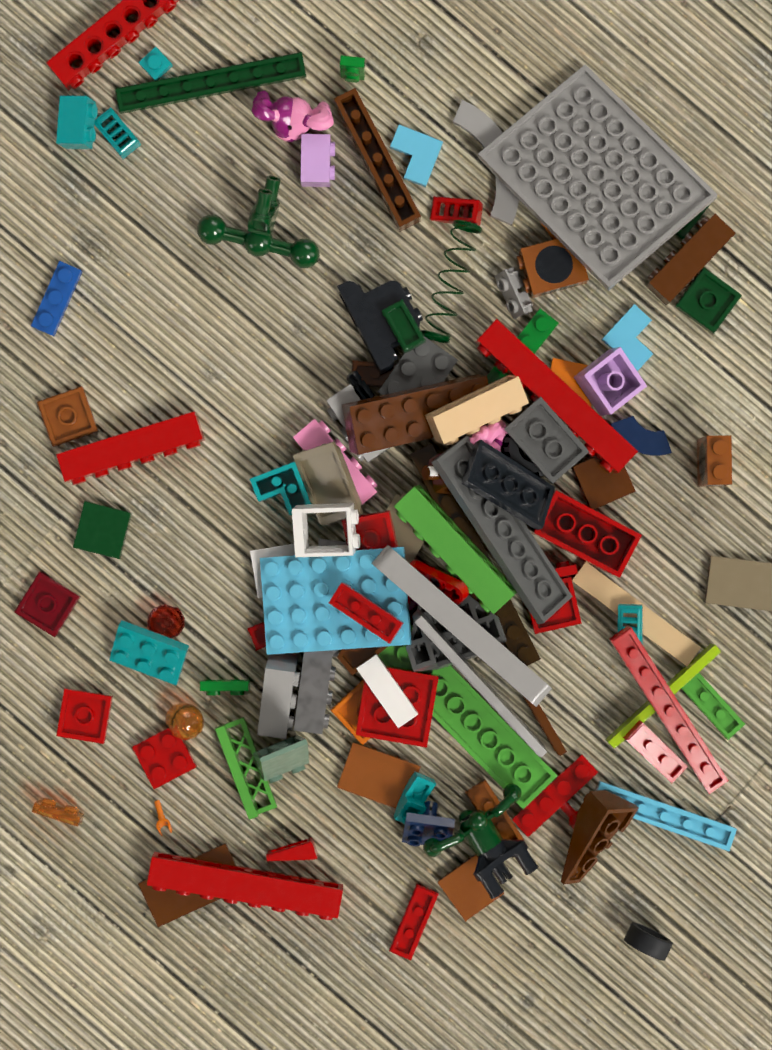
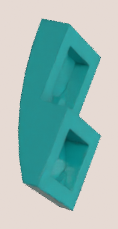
M414 771L397 804L394 813L395 820L405 824L407 812L423 814L427 808L424 802L436 786L434 779Z

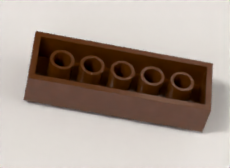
M476 374L341 404L350 452L360 455L434 438L425 415L487 386V376Z

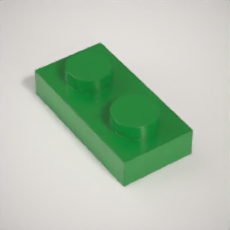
M341 55V78H345V81L352 83L365 80V58Z
M250 680L200 681V691H206V695L211 696L220 695V691H230V695H244V691L250 690Z

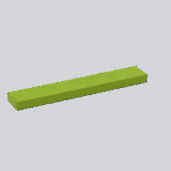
M710 643L687 667L685 666L667 682L674 695L721 653L715 644ZM646 701L605 739L611 747L616 748L625 740L623 737L639 720L644 723L655 713L650 703Z

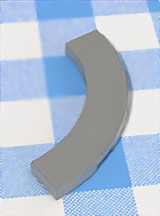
M464 100L461 101L453 124L467 131L483 148L487 147L503 132L483 111ZM495 176V201L490 217L512 226L517 213L519 199Z

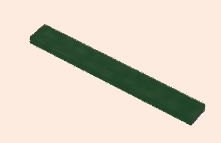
M302 52L116 88L115 92L119 112L123 114L306 78L307 76Z

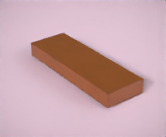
M486 779L465 791L476 810L487 811L500 803ZM506 811L499 817L491 819L503 839L524 840Z

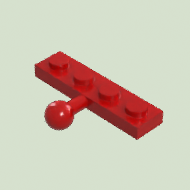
M581 754L537 797L512 818L513 822L529 837L558 809H561L569 817V825L574 829L578 811H575L567 801L587 784L598 771Z

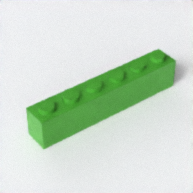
M420 485L414 486L394 506L398 510L396 512L397 516L406 523L408 521L414 528L412 530L413 533L420 540H425L430 545L429 550L435 557H441L446 562L447 570L453 576L458 575L468 587L469 593H474L480 599L479 604L486 612L496 613L517 593L506 577Z

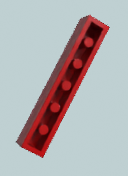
M190 412L58 453L56 456L64 482H72V485H78L86 482V477L95 475V478L109 475L108 470L118 468V471L132 468L131 463L137 461L145 464L154 461V456L163 454L164 457L177 454V449L186 447L187 450L201 446L200 442L205 441L197 413Z

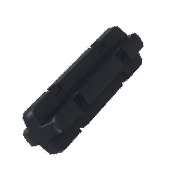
M356 370L346 376V380L354 386V391L361 400L375 396L365 381L361 380L362 377Z

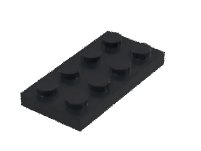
M479 440L475 442L462 481L463 485L532 528L540 530L544 527L555 486L484 441Z

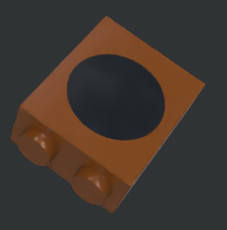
M558 239L521 248L519 251L520 256H516L519 270H524L526 279H523L525 292L530 293L531 298L583 285L589 281L586 268Z
M732 435L705 436L697 439V487L732 485Z

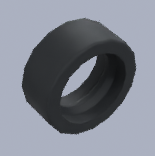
M635 922L631 923L624 938V941L631 947L662 961L666 960L673 945V942L664 935Z

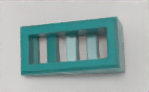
M111 107L94 121V125L123 160L141 146L140 141ZM112 116L114 119L103 128L101 124ZM118 123L120 125L110 134L107 133L115 124ZM124 130L125 133L122 136H120L117 140L114 141L112 139L118 133ZM129 137L131 140L120 148L118 145Z
M618 604V632L627 627L624 626V623L637 624V627H630L637 634L638 639L643 645V604ZM624 613L637 614V617H624Z

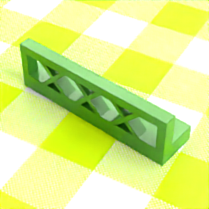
M242 717L218 726L215 731L248 819H253L263 812L277 808L268 780L264 781L261 777L258 786L247 781L246 776L249 769L259 772L258 767L252 766L253 760L255 761L254 756H252L249 764L239 759L238 753L241 746L251 750V753L257 751L245 718ZM241 724L244 731L241 741L231 738L228 728ZM245 737L247 739L248 745L243 743ZM234 743L239 745L237 750L234 746ZM242 765L247 767L245 772L243 770ZM262 782L265 787V790L260 788ZM250 787L255 789L254 795L252 794ZM260 791L268 795L271 804L258 808L255 802L257 792Z

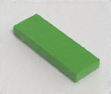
M700 673L695 675L681 688L726 740H729L745 725Z

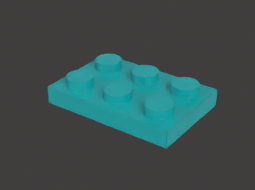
M121 620L109 661L177 685L190 645Z

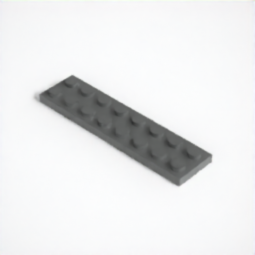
M465 436L431 463L537 624L545 623L573 596L526 524L462 484L474 447L469 437Z

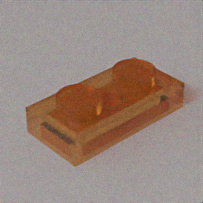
M43 798L34 803L33 813L77 827L82 823L84 814L80 813V809L74 806L66 805L64 808L56 805V801L48 798Z

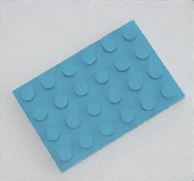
M404 547L392 548L405 559ZM384 548L357 550L353 556L295 557L293 555L260 558L267 655L411 645L408 595L371 564ZM341 582H344L404 622L391 644L329 604Z

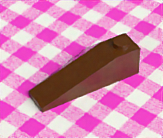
M606 790L589 791L585 795L583 803L578 810L561 877L563 885L579 883L597 863L598 859L596 856L605 848L609 849L613 844L611 839L618 830L623 832L628 827L639 809L636 804Z

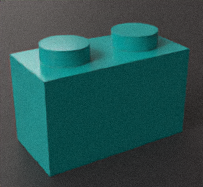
M60 96L56 144L65 149L93 148V142L96 139L94 121L98 114L95 101L87 96Z

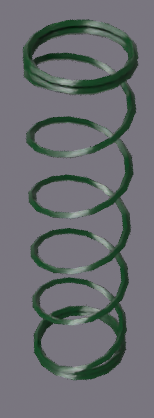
M453 220L452 225L454 228L450 230V233L455 240L469 248H450L444 251L445 257L451 263L464 270L450 269L442 270L438 273V277L443 283L458 292L439 291L431 295L436 304L453 314L432 313L425 316L427 323L446 335L427 330L421 331L427 339L441 343H450L451 335L428 321L427 317L433 315L457 316L458 314L434 299V295L444 293L464 294V292L444 281L440 277V273L470 272L469 269L452 261L446 255V252L451 250L476 251V248L456 238L452 231L460 229L470 233H482V228L479 225L464 220Z

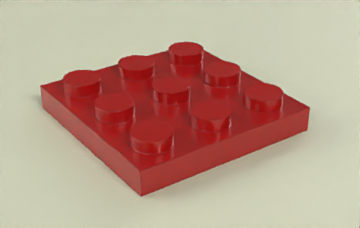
M386 666L418 712L417 716L399 728L364 680L356 735L427 748L439 675Z

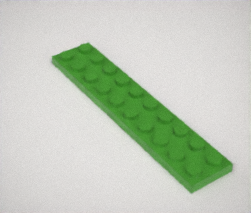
M407 645L388 646L378 654L385 666L413 671L406 650ZM451 665L438 670L417 671L439 675L432 716L503 789L508 784H516L520 787L522 795L516 803L522 809L557 777V774Z

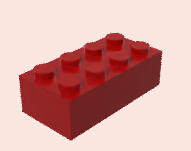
M557 490L553 493L544 527L540 530L533 529L532 534L616 578L621 577L642 536L636 531Z

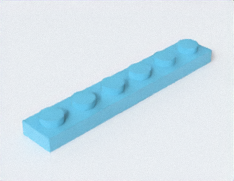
M599 781L596 791H609L639 807L633 819L730 851L737 828Z

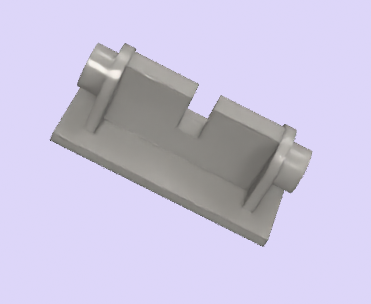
M514 267L504 269L495 276L497 287L502 292L507 310L512 314L514 320L523 314L525 315L533 311V303L528 293L525 291L519 293L517 290L524 287L518 270L515 271Z

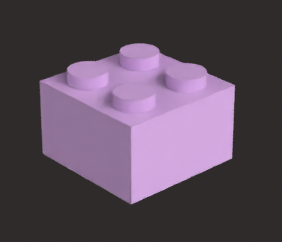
M621 347L609 349L574 376V379L600 416L613 414L647 387Z

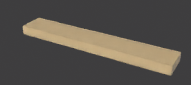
M584 562L578 570V574H575L572 578L573 583L616 615H618V604H642L587 562ZM643 604V635L687 667L701 647ZM624 613V617H637V614ZM628 623L631 626L637 627V624Z

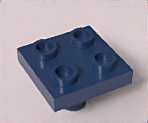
M426 801L424 804L427 809L423 814L407 812L402 842L411 846L424 845L425 841L429 838H436L439 841L453 835L455 819L437 817L438 803L433 802L430 811V801Z

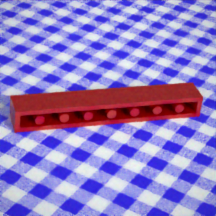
M498 319L477 339L475 343L478 347L476 349L484 357L490 356L496 362L494 366L502 374L507 372L509 375L519 376L523 389L531 395L529 399L533 403L542 397L588 449L589 452L587 454L591 457L595 455L601 460L599 464L608 473H619L638 452Z
M155 851L151 858L147 886H152V889L156 891L176 890V893L179 895L199 894L203 899L222 898L224 902L237 904L240 901L254 908H261L263 905L271 907V910L277 912H285V909L291 910L300 916L315 914L319 915L318 917L323 920L338 918L343 894V884L219 864Z

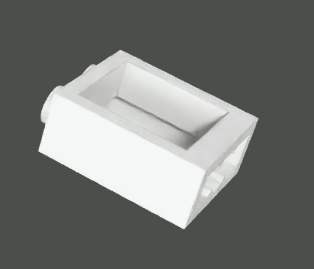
M354 503L296 505L292 509L295 557L353 556L357 548H360V535L356 534L355 524L359 523L358 510H354ZM346 512L348 545L309 546L307 513Z

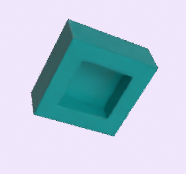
M156 46L138 62L154 81L159 80L173 67L172 63Z

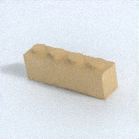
M508 375L426 414L425 417L435 441L451 445L459 441L458 437L464 434H474L480 431V427L487 423L491 425L499 422L501 416L507 413L511 415L520 412L522 406L529 402L519 376Z

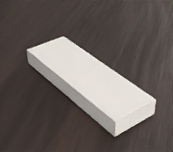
M377 654L356 668L398 728L418 715L417 710Z

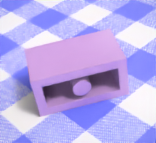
M301 134L302 187H330V180H335V166H331V156H335V142H331L330 134Z

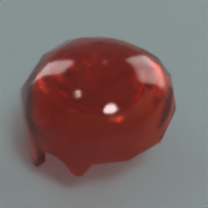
M166 604L160 605L152 609L147 617L148 630L171 639L178 637L185 627V617L178 607Z

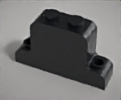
M346 281L338 285V294L380 375L390 371L394 366V361L398 359L393 348L400 344L381 310L403 299L420 329V321L423 318L417 307L413 309L410 303L412 296L408 288H402L401 284L397 281H389L364 293L360 284H356L353 281Z

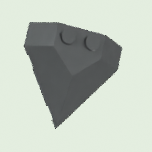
M431 578L432 583L436 587H440L438 580ZM468 595L464 601L457 605L501 644L507 641L499 617L492 612H486L479 602ZM418 605L417 610L420 609L466 660L477 657L474 652ZM413 622L411 631L412 644L406 646L413 671L438 670L453 665Z

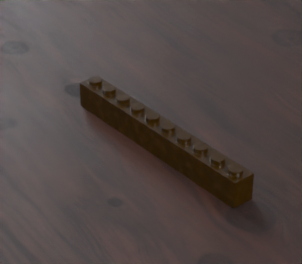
M432 443L411 453L410 457L431 498L490 560L475 528L454 496L436 493L432 480H425L422 476L423 467L429 465V459L437 455ZM510 599L494 614L499 617L507 640L504 642L507 649L528 666L541 658Z

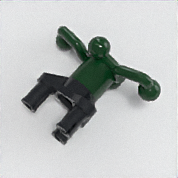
M508 784L503 790L504 799L496 807L490 808L487 811L480 809L474 812L471 810L462 811L458 818L460 829L454 835L441 841L436 838L427 839L423 845L424 853L429 857H436L441 851L461 843L466 838L478 857L475 872L473 873L474 877L478 882L482 883L491 899L501 895L504 889L500 884L507 882V878L510 880L513 877L504 863L505 860L515 857L525 875L531 874L539 867L528 852V846L524 840L503 839L491 821L492 818L502 815L513 803L521 798L522 791L520 787L516 784Z

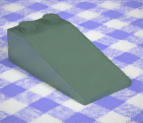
M298 735L252 753L264 781L269 780L270 783L282 779V774L291 771L292 774L306 769L304 765L309 763L307 740Z

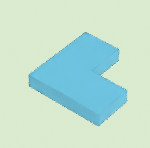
M398 125L390 149L411 156L404 179L426 187L443 141Z
M634 304L603 337L602 341L611 349L621 347L638 371L653 353L636 337L652 319Z

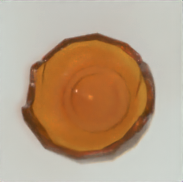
M182 702L174 704L167 711L165 723L173 736L186 741L196 738L202 732L204 718L196 706Z

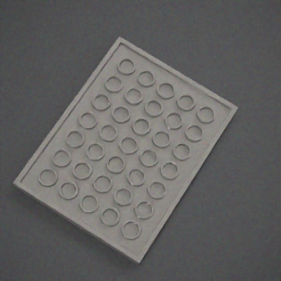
M586 65L581 67L478 153V158L608 291L716 200L718 195Z

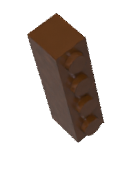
M716 213L711 218L705 216L697 225L700 230L694 236L689 233L681 241L680 244L683 247L679 252L676 253L673 250L663 260L666 265L661 270L656 268L647 277L650 282L646 287L665 305H668L736 234Z

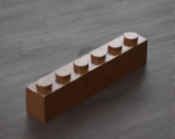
M356 88L334 98L335 107L399 232L421 222V215Z

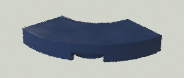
M634 416L610 424L638 453L649 456H661L672 453L664 430L656 432L646 430L638 424Z

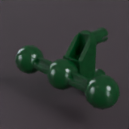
M267 176L265 188L258 190L256 203L249 214L248 231L226 226L223 219L217 215L204 216L197 225V234L202 242L208 245H215L225 240L241 244L254 257L264 256L272 252L290 257L294 265L299 268L314 266L320 257L318 246L309 238H302L291 243L272 237L271 233L274 229L280 205L277 196L281 179L276 176Z

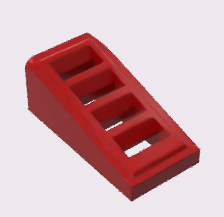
M433 196L430 220L452 224L453 220H464L480 226L483 204L480 200ZM441 203L445 204L443 216L440 215ZM451 205H454L453 216H449ZM461 206L464 207L463 217H459ZM470 208H473L472 218H469Z
M310 837L269 850L266 858L267 861L318 859V852L313 838Z

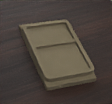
M335 441L308 450H302V452L292 455L312 504L354 503V510H358L359 515L363 513L361 509L362 502L341 449L336 445ZM346 512L316 513L320 526L346 519Z

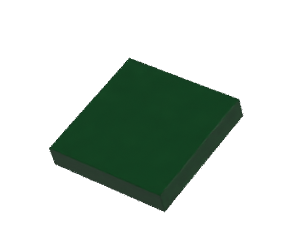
M703 267L674 307L713 335L742 295Z
M84 501L73 548L121 559L132 513Z

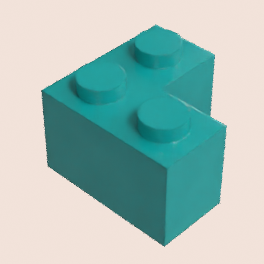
M295 462L250 479L258 502L282 495L290 516H292V509L296 505L312 504Z

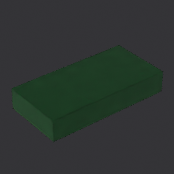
M403 299L381 310L404 353L426 343V339Z

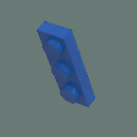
M59 261L31 327L53 337L55 336L82 275V270Z

